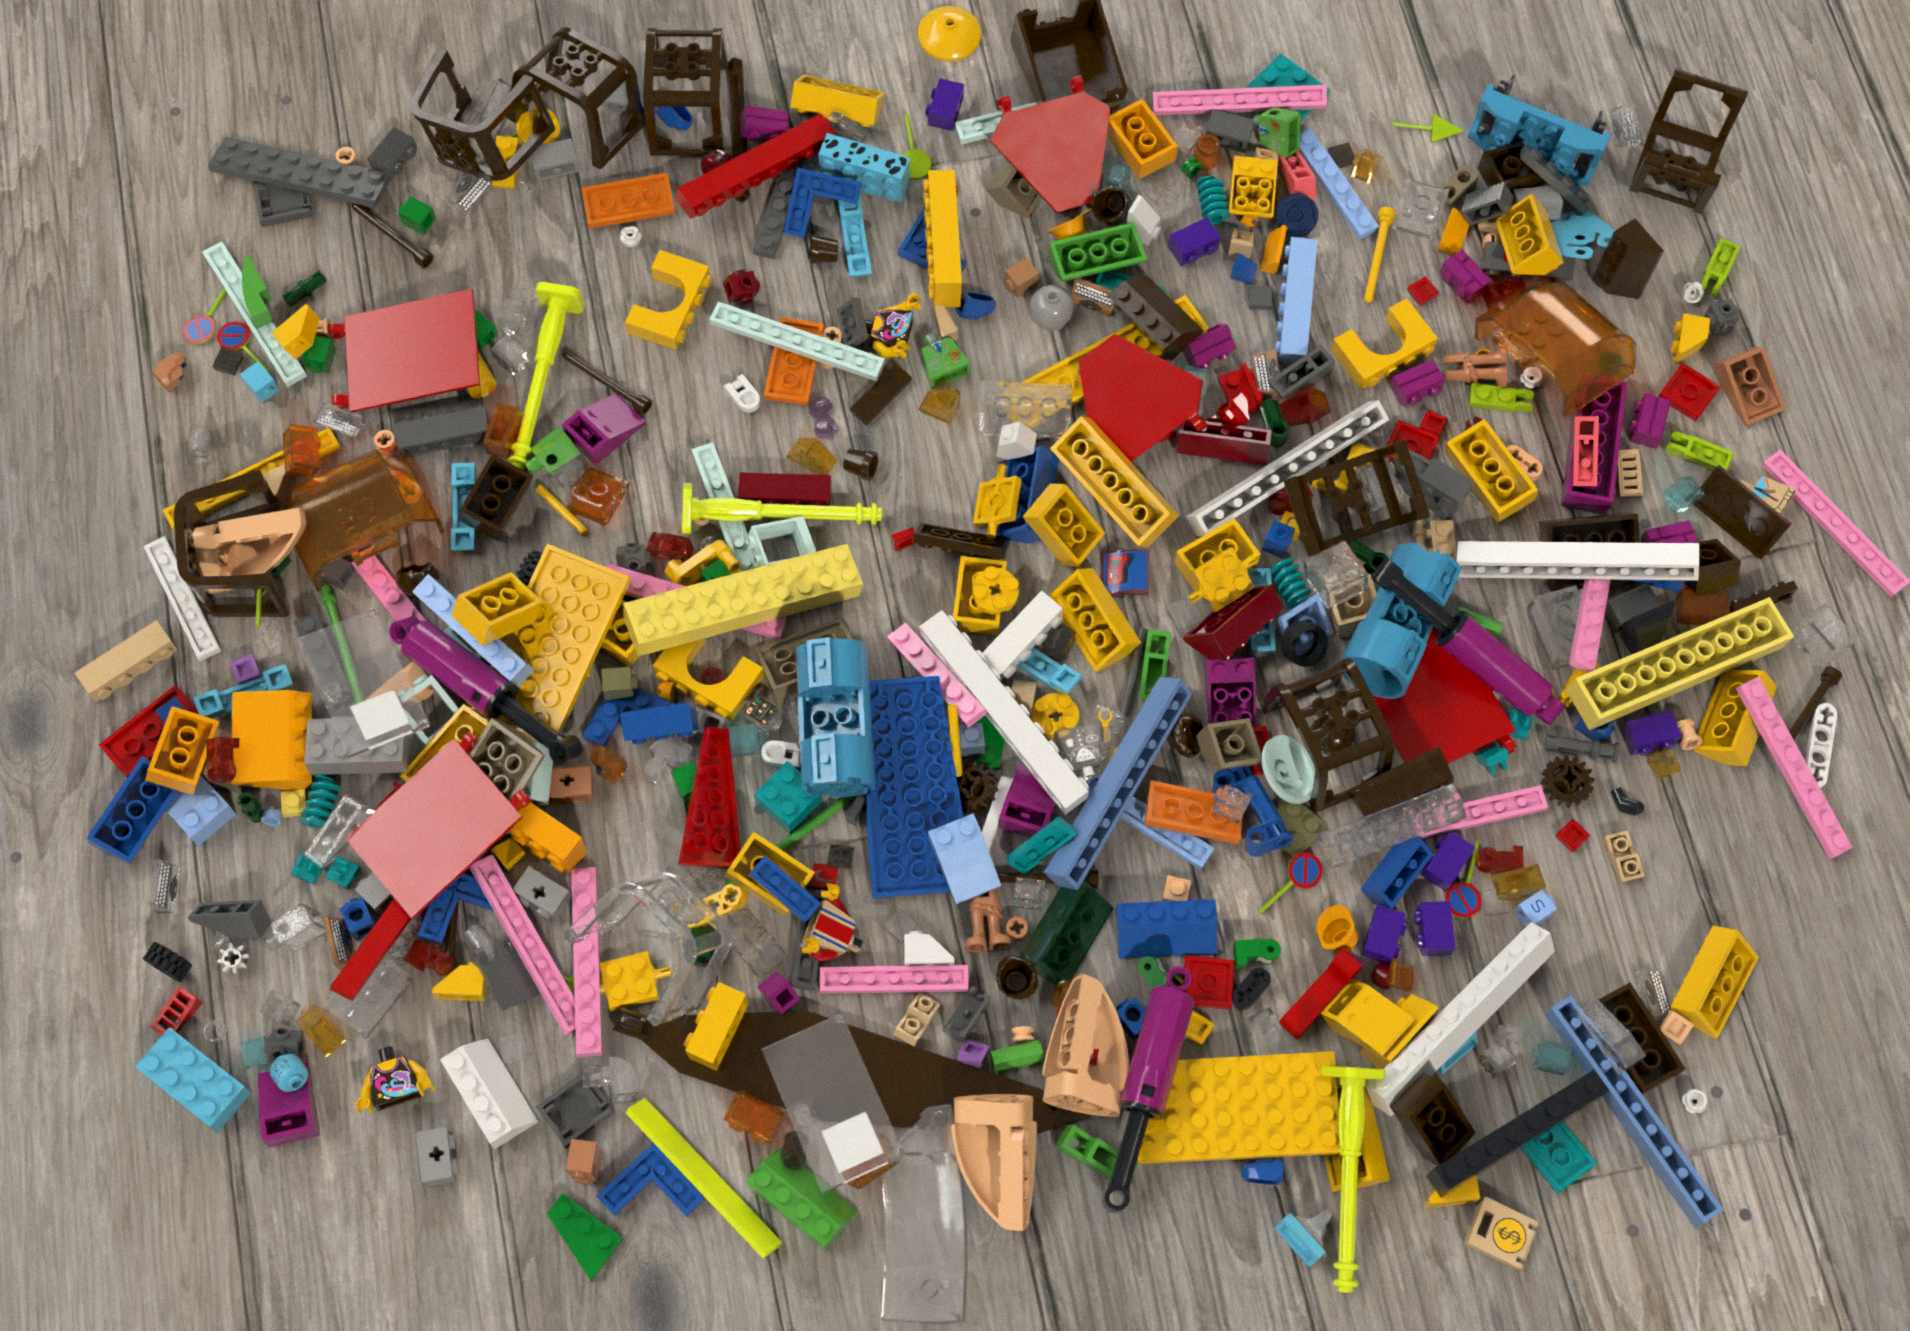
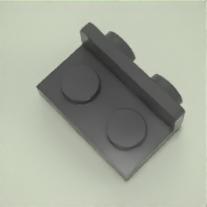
M852 297L837 309L844 345L864 351L863 341L868 338L863 310L860 299Z

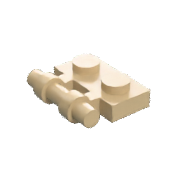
M1422 520L1414 521L1412 533L1413 538L1416 539V544L1423 545L1422 549L1435 553L1437 550L1442 554H1449L1457 562L1453 520L1430 521L1428 524L1429 529L1423 528ZM1425 539H1430L1431 548L1425 546Z

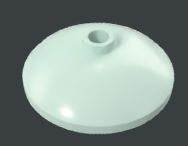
M1277 735L1269 739L1264 745L1261 760L1263 773L1269 786L1280 798L1289 803L1302 804L1311 799L1315 776L1314 764L1309 754L1298 741L1289 736Z

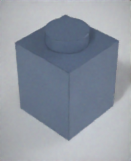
M982 723L973 724L969 728L966 725H959L961 757L985 754Z

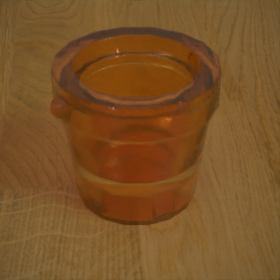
M1209 134L1199 138L1192 157L1195 156L1198 162L1202 163L1203 170L1215 168L1220 160L1219 141L1215 136Z

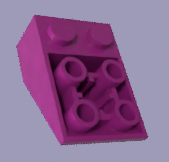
M615 393L578 410L562 424V427L572 443L596 466L643 427L646 421Z
M1251 655L1232 656L1227 660L1221 661L1220 659L1209 660L1204 657L1208 724L1249 718L1252 728L1257 727L1255 658Z
M1022 762L1018 766L998 819V828L1031 838L1051 822L1056 803Z
M309 1062L303 1063L308 1070V1078L305 1084L292 1092H284L279 1089L273 1081L270 1071L258 1074L259 1121L262 1141L269 1147L320 1136Z

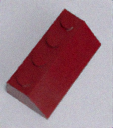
M1272 584L1254 586V589L1221 610L1211 612L1185 634L1182 639L1209 660L1220 659L1224 661L1232 657L1233 652L1237 648L1246 645L1252 635L1263 630L1262 627L1266 623L1275 620L1277 614L1284 608Z

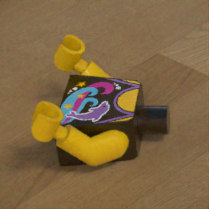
M912 293L905 302L877 310L874 321L865 320L867 334H870V346L883 358L899 357L905 359L907 357L905 352L910 350L908 341L913 326L912 309L916 311L921 309L918 301H921L922 298L918 294Z
M384 1047L378 1050L381 1062L370 1066V1073L365 1077L360 1098L356 1101L355 1106L358 1115H361V1111L364 1109H368L369 1114L373 1113L372 1104L377 1111H381L425 1096L424 1091L427 1088H431L434 1091L435 1087L429 1079L427 1071L415 1060H407L405 1056L395 1058L393 1047Z

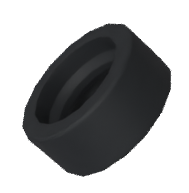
M1306 620L1296 621L1288 626L1281 640V650L1284 657L1302 667L1314 666L1320 662L1328 648V637L1325 630L1319 625ZM1311 631L1314 637L1312 648L1307 654L1300 657L1296 654L1295 650L1297 639L1304 632Z

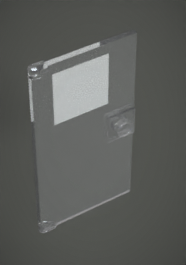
M375 609L366 610L360 615L295 639L349 758L430 727V722L414 693Z
M838 1013L823 1022L761 1049L822 1194L905 1157V1152L901 1148L845 1022L843 1013Z

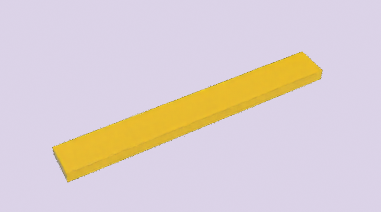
M328 427L221 481L256 470L265 474L283 464H286L290 473L341 447L332 430ZM244 490L231 492L195 504L202 516H205L248 495V492ZM175 504L163 509L173 531H175Z

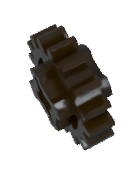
M1565 755L1562 761L1558 756L1555 757L1553 762H1548L1546 765L1547 769H1544L1541 774L1545 778L1541 780L1540 784L1546 785L1543 793L1551 794L1550 801L1556 798L1558 806L1562 802H1566L1567 808H1570L1573 802L1579 806L1582 800L1586 801L1588 799V793H1591L1594 789L1591 784H1593L1595 778L1589 777L1592 769L1585 770L1586 762L1577 763L1578 757L1576 756L1572 761L1569 760L1568 755ZM1561 768L1559 773L1553 775L1554 771ZM1582 787V790L1579 793L1574 794L1576 789Z
M976 761L973 762V765L965 763L962 776L956 777L962 811L964 813L973 814L974 810L982 813V806L989 808L988 801H995L996 799L992 795L993 792L999 791L994 786L999 780L994 777L995 772L983 763L979 764Z

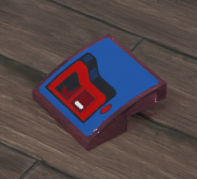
M1127 549L1102 553L1101 581L1112 598H1124L1125 594H1149V549Z

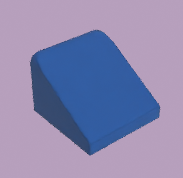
M1237 253L1230 279L1252 284L1257 264L1242 254Z

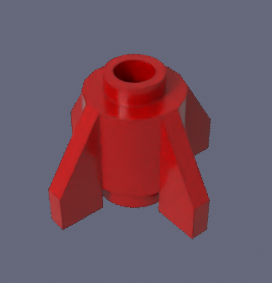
M1240 392L1232 399L1235 404H1232L1231 401L1224 404L1222 402L1219 403L1220 408L1216 411L1219 415L1218 418L1213 414L1206 421L1248 427L1247 399Z

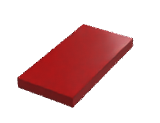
M176 684L99 744L100 748L126 778H128L141 757L149 761L152 760L165 725L156 713L158 708L176 697L186 711L199 714L197 708Z

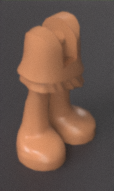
M1499 346L1495 352L1488 354L1469 355L1468 352H1461L1443 357L1444 365H1459V370L1443 372L1445 380L1467 383L1473 381L1477 383V379H1494L1498 386L1507 387L1506 346ZM1496 364L1501 365V367L1474 368L1473 365Z
M997 888L987 892L988 897H980L979 895L968 901V911L972 913L973 935L965 942V949L967 951L982 953L987 950L983 916L988 917L989 950L995 952L1011 947L1010 937L1001 934L999 920L1004 918L1001 913L1003 909L1000 904Z

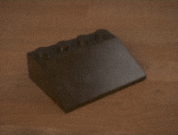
M1627 512L1539 521L1540 542L1640 543L1638 514ZM1548 579L1550 592L1583 589L1585 579ZM1611 579L1610 586L1636 584L1638 582Z

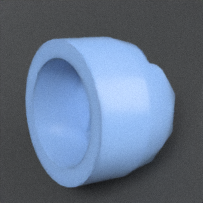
M269 806L264 809L261 821L269 826H279L282 812L280 808L275 810L274 806Z

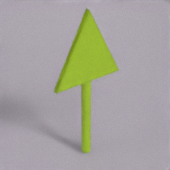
M1434 113L1432 114V126L1392 122L1394 127L1432 131L1431 143L1464 132Z

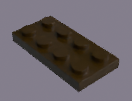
M1720 465L1715 468L1689 500L1690 503L1760 560L1792 525L1791 522Z
M921 522L914 533L913 543H919L918 546L923 548L935 546L940 547L945 552L962 551L967 556L977 557L978 555L987 556V559L992 560L1005 559L1011 539L997 536L996 538H988L986 534Z

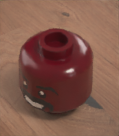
M720 149L710 151L701 160L702 173L705 174L732 160L730 154Z

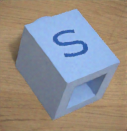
M1541 889L1520 903L1514 910V913L1526 927L1530 922L1539 925L1551 917L1557 908L1555 907L1554 899L1549 894H1545Z

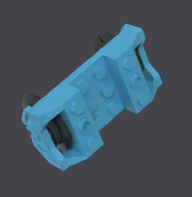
M1513 75L1508 81L1501 80L1497 89L1495 85L1488 84L1480 99L1479 108L1467 138L1474 140L1483 152L1523 141L1524 145L1528 144L1531 148H1537L1542 153L1543 158L1547 162H1553L1563 176L1567 175L1572 179L1574 185L1588 187L1612 135L1606 131L1603 133L1607 125L1606 122L1602 121L1603 111H1600L1592 129L1589 130L1585 126L1577 125L1526 104L1517 98L1508 96L1516 75ZM1482 121L1488 125V128L1480 126ZM1579 152H1581L1580 155H1579V158H1578V160H1577V162H1576V165H1574V164H1575V161H1576V159H1577V156H1578V154H1579ZM1590 160H1592L1588 170L1579 167L1581 164L1588 166Z

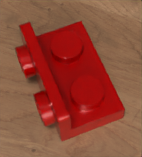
M1246 362L1241 363L1239 370L1218 376V382L1227 402L1231 401L1232 404H1235L1232 399L1241 392L1247 399L1248 413L1259 410L1263 394L1261 389L1256 387L1254 373L1252 369H1248Z

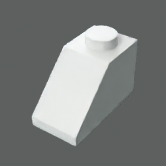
M1138 195L1128 211L1127 224L1134 222L1141 243L1149 246L1152 239L1156 240L1160 234V217L1146 200Z
M1021 422L1003 425L995 460L1001 462L1033 454L1037 434Z
M911 931L909 934H904L905 966L954 965V957L930 934H924L923 931Z

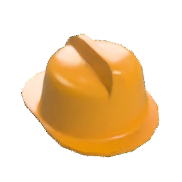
M1092 208L1075 219L1049 230L1047 234L1052 233L1057 241L1085 234L1082 215Z
M1334 905L1322 912L1316 924L1321 946L1323 949L1331 950L1336 954L1343 948L1353 954L1352 948L1357 944L1359 936L1350 911L1343 905Z

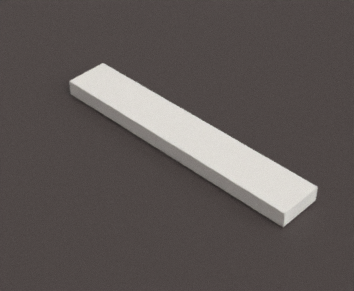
M161 537L143 546L198 660L201 662L221 652L220 646L191 587L179 575L177 559L166 537Z

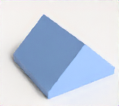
M1318 594L1313 595L1281 616L1275 628V632L1282 639L1288 626L1296 621L1306 620L1324 629L1327 637L1334 633ZM1311 631L1304 632L1297 639L1295 650L1298 656L1312 648L1314 637Z

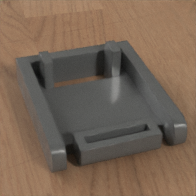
M265 183L253 185L259 222L262 227L313 216L309 193ZM270 197L272 211L270 207L263 208V198Z
M586 1071L579 1074L536 1106L565 1148L570 1146L571 1139L579 1140L615 1112L612 1106L602 1111L609 1105V1102L592 1079L582 1084L589 1077ZM556 1110L568 1125L562 1132L558 1130L549 1117Z

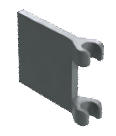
M509 937L503 942V947L510 953L507 956L489 963L487 954L482 947L475 949L474 953L470 955L472 963L479 968L502 1011L541 995Z

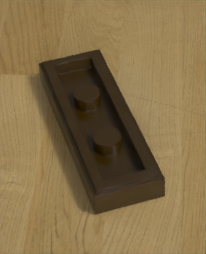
M895 364L850 408V413L867 426L912 381V377Z

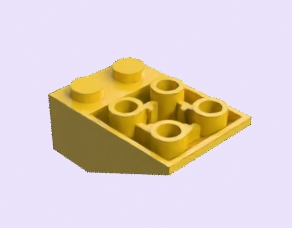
M1234 156L1230 183L1229 214L1273 218L1278 160Z
M1353 978L1321 1012L1333 1033L1381 1056L1389 1050L1414 1021L1412 1016L1372 987Z

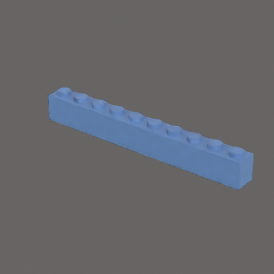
M1160 677L1072 824L1076 828L1077 835L1058 848L1044 872L1057 886L1078 890L1193 694L1181 679Z
M1572 995L1553 1006L1545 1014L1546 1018L1584 1072L1588 1074L1595 1069L1610 1090L1603 1096V1099L1696 1229L1724 1211Z

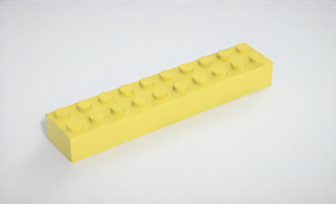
M848 544L626 602L624 603L623 617L637 656H642L860 596L863 582Z
M1769 597L1577 677L1566 688V691L1588 729L1591 730L1780 650L1794 638V635Z

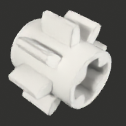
M229 943V949L226 951L220 949L223 955L222 959L217 960V962L225 964L224 972L227 973L232 968L234 974L237 975L239 973L238 969L241 967L248 968L245 964V959H249L250 955L242 953L245 948L241 945L236 950L235 946ZM233 953L239 956V959L235 960V964L229 962V959L233 957Z

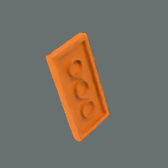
M668 173L581 187L589 229L675 214Z
M783 317L779 319L780 323L822 337L824 323ZM774 346L764 391V400L808 406L817 361Z
M1150 780L1144 825L1239 844L1241 840L1244 799Z

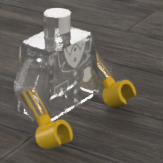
M1099 710L1097 716L1102 722L1101 726L1097 722L1055 731V724L1049 721L1050 731L1046 732L1044 730L1047 741L1052 740L1056 744L1060 757L1063 760L1066 758L1074 768L1072 772H1080L1081 777L1085 781L1096 778L1094 769L1100 768L1102 760L1108 756L1112 744V730L1109 722L1113 715L1110 710L1109 718L1106 720L1101 718V710Z

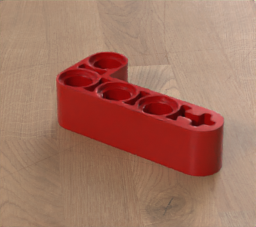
M1343 948L1321 976L1280 1019L1278 1024L1298 1040L1348 982L1355 978L1363 964Z

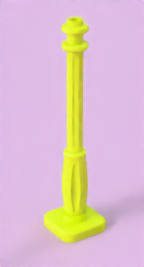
M538 282L535 292L540 305L546 308L547 312L539 333L535 355L537 363L517 442L511 445L514 454L507 460V462L522 470L527 468L525 466V463L528 462L526 460L527 455L533 453L530 444L549 368L554 364V359L561 343L566 313L580 314L584 310L585 303L579 289L572 286Z
M683 483L682 534H690L692 520H699V518L718 521H760L761 518H796L803 516L804 519L856 520L857 525H860L862 521H871V525H876L877 521L882 520V507H877L876 503H872L871 507H862V503L858 502L856 507L762 504L760 500L752 501L736 498L699 499V497H692V483Z
M1321 1066L1322 1076L1340 1077V1085H1342L1338 1115L1339 1154L1342 1155L1338 1262L1333 1264L1334 1268L1338 1269V1279L1333 1280V1285L1338 1286V1292L1353 1293V1288L1358 1286V1282L1353 1280L1354 1270L1359 1269V1265L1354 1263L1358 1156L1362 1155L1361 1147L1365 1121L1363 1086H1366V1079L1384 1080L1385 1069Z

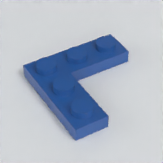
M797 168L783 233L806 238L815 195L858 205L862 182Z
M924 207L897 254L899 257L927 269ZM961 259L962 274L964 268L966 267V261L963 259Z
M640 687L634 689V697L610 700H605L604 698L582 737L584 740L604 749L621 721V712L671 705L673 703Z
M462 874L429 904L417 937L441 945L458 900L494 912L475 877Z
M654 1143L596 1196L614 1216L652 1181L686 1217L705 1200V1197Z

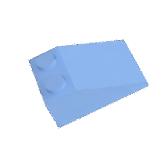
M200 776L194 796L178 791L166 809V812L198 847L236 815L228 803L202 776Z
M974 814L928 831V839L956 905L1001 887Z

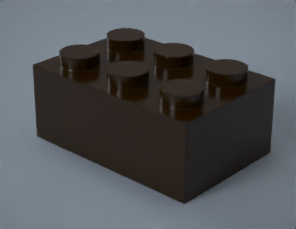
M492 454L461 506L457 520L499 541L531 486L533 475Z
M1425 1072L1390 1107L1422 1157L1437 1166L1453 1157L1476 1134L1445 1083Z

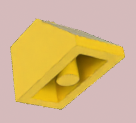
M496 137L495 143L505 163H507L521 147L519 138ZM519 169L505 180L493 181V187L515 189Z
M305 304L276 328L272 334L282 348L296 360L313 346L320 317Z
M469 962L468 965L458 966L434 986L432 994L436 999L486 1001L488 984L479 968L472 962Z
M1477 1176L1442 1198L1434 1190L1426 1200L1425 1208L1476 1203L1480 1199Z

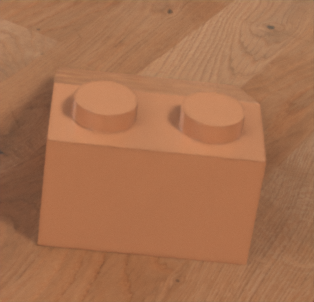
M1764 346L1751 347L1712 364L1721 388L1744 426L1786 409Z

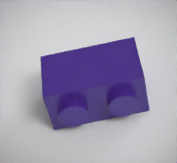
M939 78L937 86H933L931 92V99L933 100L931 104H927L925 116L928 117V126L953 131L964 99V84Z
M1208 217L1170 234L1167 247L1179 265L1183 266L1187 263L1192 264L1206 254L1211 255L1215 253L1219 248L1221 237Z
M1672 710L1627 721L1621 729L1630 755L1639 753L1640 756L1652 753L1654 749H1671L1676 746L1677 741L1681 737Z
M1452 831L1447 838L1443 835L1434 847L1438 851L1424 866L1425 871L1422 874V877L1447 892L1476 848Z
M1450 901L1420 902L1417 909L1414 910V923L1419 927V934L1416 935L1417 948H1421L1422 956L1451 955L1456 947Z
M1377 904L1371 918L1361 956L1388 965L1393 958L1397 959L1401 949V945L1397 944L1399 936H1404L1408 922L1404 921L1406 913Z

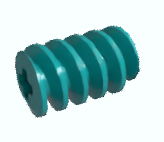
M1214 176L1200 178L1196 182V187L1198 188L1203 219L1208 217L1212 225L1219 224L1230 216L1229 210H1227L1229 205L1225 195L1223 180L1216 179Z
M1295 558L1285 559L1271 569V575L1275 577L1274 582L1276 585H1279L1278 590L1280 593H1283L1282 598L1286 601L1288 609H1293L1312 597H1307L1312 591L1311 588L1303 589L1308 584L1307 580L1299 581L1304 576L1303 572L1296 573L1300 565H1292Z
M315 775L314 780L316 782L311 784L313 791L308 793L310 800L305 802L307 809L302 811L304 818L299 819V823L310 828L321 829L322 827H330L331 824L325 821V818L334 817L333 814L328 812V809L337 808L331 801H338L340 799L334 792H341L343 788L338 786L337 782L329 777Z

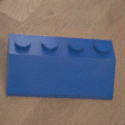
M1042 446L1035 447L1034 453L1031 455L1007 460L1005 477L1018 476L1022 479L1016 520L999 524L996 531L997 537L1028 544L1041 541L1039 536L1025 521L1023 515L1049 484H1055L1059 458Z
M144 757L140 758L87 836L89 844L129 864L178 793L177 790L145 781L151 761Z
M1215 899L1117 903L1115 913L1119 959L1143 958L1146 956L1171 957L1217 954V912Z

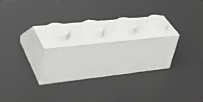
M488 1038L463 1045L440 1059L494 1149L538 1122Z

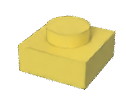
M305 789L281 792V810L284 818L300 816L302 811L307 809L305 807V802L307 801V791Z

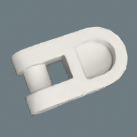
M743 374L736 377V381L733 383L728 382L723 386L726 394L732 398L743 412L752 413L759 408L760 396ZM740 388L744 389L739 393L737 392V390Z
M772 740L763 745L761 755L766 764L781 767L788 761L798 771H801L800 744ZM786 752L793 754L792 759L785 758Z

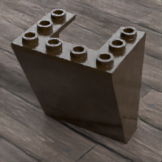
M1078 0L1073 17H1059L1049 23L1042 21L1035 24L1038 15L1037 9H1024L1016 14L1010 41L1036 104L1073 95L1074 92L1070 88L1069 81L1077 76L1082 77L1084 92L1105 104L1125 99L1128 89L1101 0Z

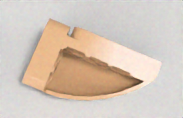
M294 508L196 527L193 531V539L200 576H238L270 573L290 554L303 534L307 524L305 509ZM203 589V590H204V592H205L206 594H213V593H219V592L230 591V590H234V589Z
M1082 974L1072 980L1052 1031L1042 1070L1043 1077H1046L1043 1102L1084 1114L1119 1117L1121 1109L1118 1105L1129 1070L1127 1043L1117 1011L1103 985L1096 978ZM1094 1049H1099L1097 1065L1089 1064V1060L1093 1059Z
M988 1094L955 1097V1123L951 1125L952 1141L961 1173L968 1187L980 1205L1002 1228L1016 1231L1025 1230L1030 1219L1036 1162L1037 1123L1032 1121L1033 1096Z

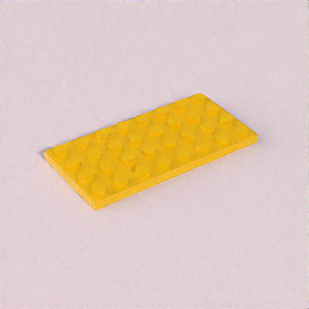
M547 544L527 586L542 601L537 619L534 623L504 636L503 641L535 669L520 687L517 686L518 692L515 700L561 734L632 578ZM491 664L490 667L493 668L495 671H497L499 674H501V673ZM471 707V709L475 711L477 714H479L481 717L486 719L488 722L490 721V719H488L474 707ZM504 715L496 719L507 722L525 735L531 742L537 741Z
M1334 1051L1179 1060L1163 1119H1149L1138 1157V1164L1339 1154L1337 1078L1321 1075V1066H1335Z

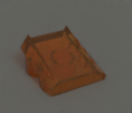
M590 467L582 475L581 483L572 488L571 501L567 507L573 515H579L599 523L603 527L610 522L630 484L627 481Z

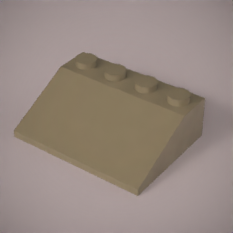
M842 617L754 648L779 711L798 704L796 648L799 645L807 643V640L827 637L853 640Z
M493 718L490 719L469 754L509 802L517 791L521 789L524 792L545 757L525 735L507 722Z

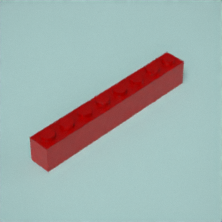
M821 113L678 187L676 201L690 219L696 216H703L711 208L722 206L732 197L741 196L744 191L758 187L763 181L777 177L780 172L794 168L805 159L810 160L820 151L827 133L836 135V131Z

